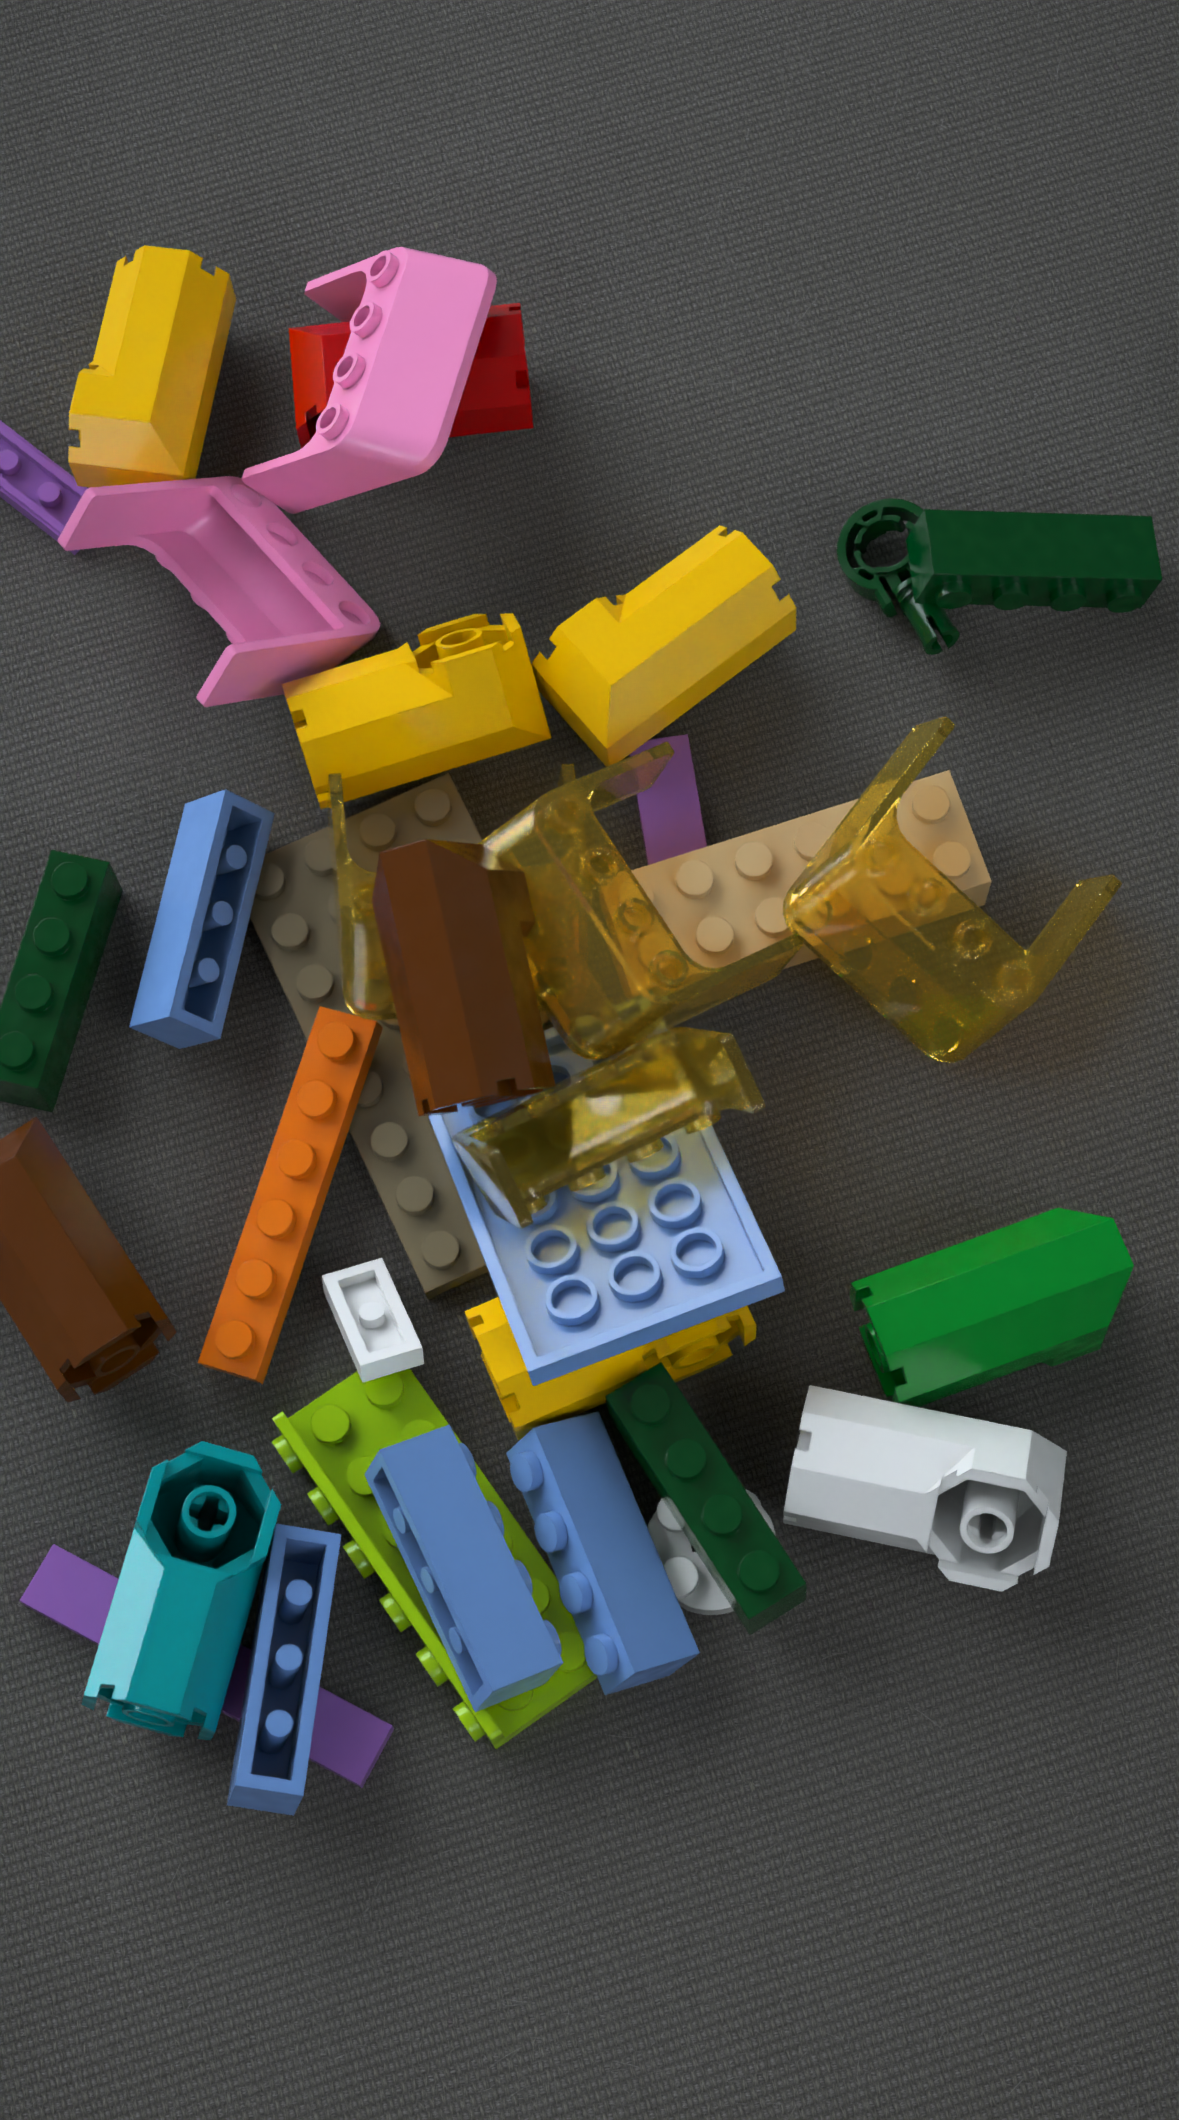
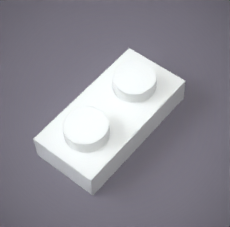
M383 1258L322 1275L324 1294L362 1383L424 1364L422 1345Z

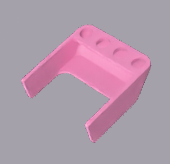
M396 247L309 281L304 292L307 297L340 321H350L351 334L344 355L334 369V385L327 406L317 420L316 433L303 448L294 453L246 468L241 481L286 512L296 514L415 477L428 471L440 458L448 442L496 290V274L482 264L405 247Z
M222 476L90 487L83 493L57 540L65 551L120 545H133L149 551L155 555L157 561L163 567L170 570L188 589L192 600L198 606L205 609L223 628L228 640L232 644L225 648L196 696L197 700L204 707L283 695L284 691L281 684L337 667L370 642L380 628L379 618L276 504L244 484L239 477Z

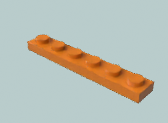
M319 1006L198 1363L204 1367L257 1383H264L383 1027L375 1020Z

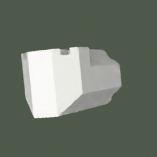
M809 1385L799 1427L801 1431L790 1471L783 1511V1523L933 1554L939 1559L938 1568L949 1581L1001 1592L1018 1584V1576L1034 1568L1033 1575L1049 1567L1059 1524L1067 1456L1066 1450L1032 1430Z

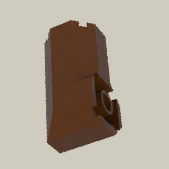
M423 839L379 853L372 904L419 1116L458 1112L457 1104H461L462 1107L475 1105V1108L494 1105L542 1092L543 1089L556 1086L523 937L528 936L535 924L525 873L513 864L504 862L493 854L496 853L482 844Z
M36 1116L0 1139V1301L57 1391L69 1403L81 1399L75 1388L89 1385L94 1395L110 1390L150 1364L160 1353L153 1343L162 1332L169 1342L177 1331Z

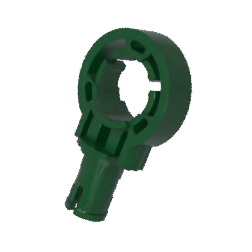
M889 498L871 502L853 513L841 529L837 542V557L842 571L854 591L868 600L878 602L887 617L897 615L894 605L885 591L890 590L903 614L908 618L922 642L924 651L929 655L939 654L943 650L937 641L938 638L934 630H938L948 649L957 642L960 632L953 625L944 608H940L937 604L915 603L908 555L895 565L876 567V569L866 565L862 556L867 551L866 547L870 541L885 534L887 531L904 532L905 528H907L910 534L923 509L903 499ZM856 546L857 551H854V556L859 567L852 569L851 558L853 549Z

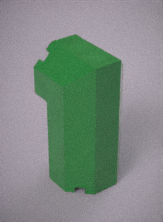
M1055 1208L851 1282L850 1300L854 1312L865 1308L870 1323L859 1326V1331L886 1397L894 1395L893 1402L920 1407L1040 1362L1053 1367L1099 1350L1120 1304L1134 1264L1114 1218Z

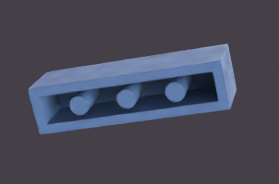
M226 789L185 804L129 1028L178 1049L221 1038L275 813Z
M599 1411L532 1428L506 1453L510 1462V1473L515 1486L522 1492L535 1523L536 1539L549 1557L559 1582L562 1603L572 1614L585 1646L586 1662L590 1670L597 1675L604 1695L670 1676L700 1652Z
M449 1424L380 1449L364 1475L474 1711L478 1712L544 1685L564 1663L561 1658V1642L551 1622L542 1619L532 1598L533 1586L526 1567L521 1561L514 1560L503 1537L504 1524L499 1510L494 1503L486 1501L476 1481V1465L468 1447L463 1443H458Z
M282 1524L275 1525L264 1563L227 1800L228 1806L294 1816L304 1796L341 1534Z

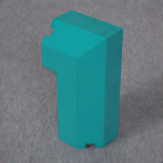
M201 1441L186 1449L185 1453L170 1461L167 1459L152 1467L81 1705L94 1710L97 1698H100L110 1703L106 1716L118 1722L175 1737H184L186 1726L196 1725L201 1726L197 1739L212 1740L262 1566L269 1550L281 1508L279 1499L273 1489H269L262 1476L263 1471L253 1455Z

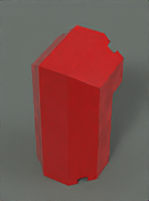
M520 303L490 306L449 437L534 428ZM350 321L289 328L296 430L301 448L316 433L317 420L327 406L334 385L333 372L337 363L344 355L351 334Z

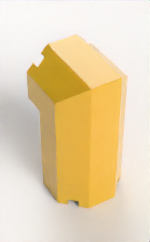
M146 245L135 251L133 261L128 263L126 256L117 261L94 358L88 364L90 369L83 368L78 373L69 410V430L79 431L80 447L69 446L68 463L77 486L102 487L196 479L236 303L229 273L216 266L214 276L201 269L203 258L190 250Z
M719 525L630 592L624 595H616L617 605H613L607 597L595 598L558 625L549 638L556 646L553 653L547 660L539 652L531 665L539 692L608 769H611L796 630V606L789 594L779 601L772 586L779 582L781 578L773 564L744 533L734 530L727 535V527Z
M513 613L500 614L503 625H489L486 614H472L429 627L419 633L418 639L421 646L413 652L408 642H406L398 649L281 684L320 809L551 739L522 629Z
M499 1297L464 1311L474 1340L477 1339L481 1347V1357L506 1416L509 1422L512 1423L518 1440L522 1439L534 1427L569 1419L606 1403V1395L660 1362L663 1363L676 1383L718 1365L733 1354L728 1343L737 1336H740L744 1346L756 1339V1323L748 1306L533 1386Z

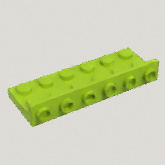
M410 1369L363 1383L358 1371H356L289 1418L286 1417L283 1411L272 1418L281 1433L279 1437L272 1441V1444L293 1474L301 1468H305L317 1486L308 1492L307 1495L326 1524L330 1526L339 1519L350 1534L352 1540L342 1547L364 1579L375 1572L389 1593L379 1599L380 1603L400 1632H403L410 1626L416 1631L426 1646L418 1651L416 1656L437 1687L447 1680L450 1681L462 1699V1702L452 1709L475 1742L486 1735L494 1748L498 1749L597 1678V1675L590 1670L586 1662L585 1646L573 1616L562 1603L559 1582L475 1462L476 1481L486 1501L494 1503L501 1514L504 1524L503 1537L514 1560L521 1561L530 1575L533 1586L532 1598L542 1619L551 1622L558 1633L562 1649L561 1658L564 1663L544 1685L478 1712L474 1711L364 1475L380 1449L449 1425ZM454 1432L458 1443H462Z

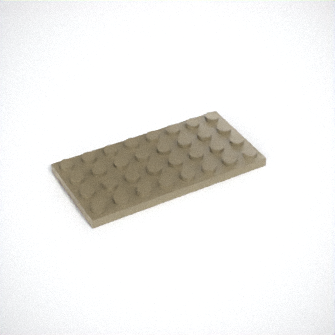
M449 773L265 854L249 918L307 1041L319 1006L375 1020L383 1027L349 1132L427 1299L487 1273L488 1269L428 1116L418 1115L374 914L372 897L379 853L423 839L482 844L485 846ZM528 934L527 937H523L543 1030H547L571 1021L572 1018L530 934Z

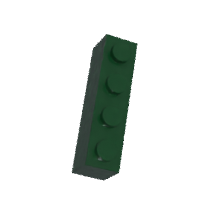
M924 509L906 539L915 603L937 604V606L944 609H956L965 605H994L995 608L1000 610H1014L1023 606H1050L1053 610L1061 612L1076 610L1080 607L1108 608L1111 612L1124 613L1137 608L1141 609L1162 581L1152 516Z
M56 850L50 851L0 1005V1101L52 1113L54 1111L123 892L108 861Z
M658 1363L606 1395L610 1419L749 1635H752L806 1600L805 1580L663 1363Z

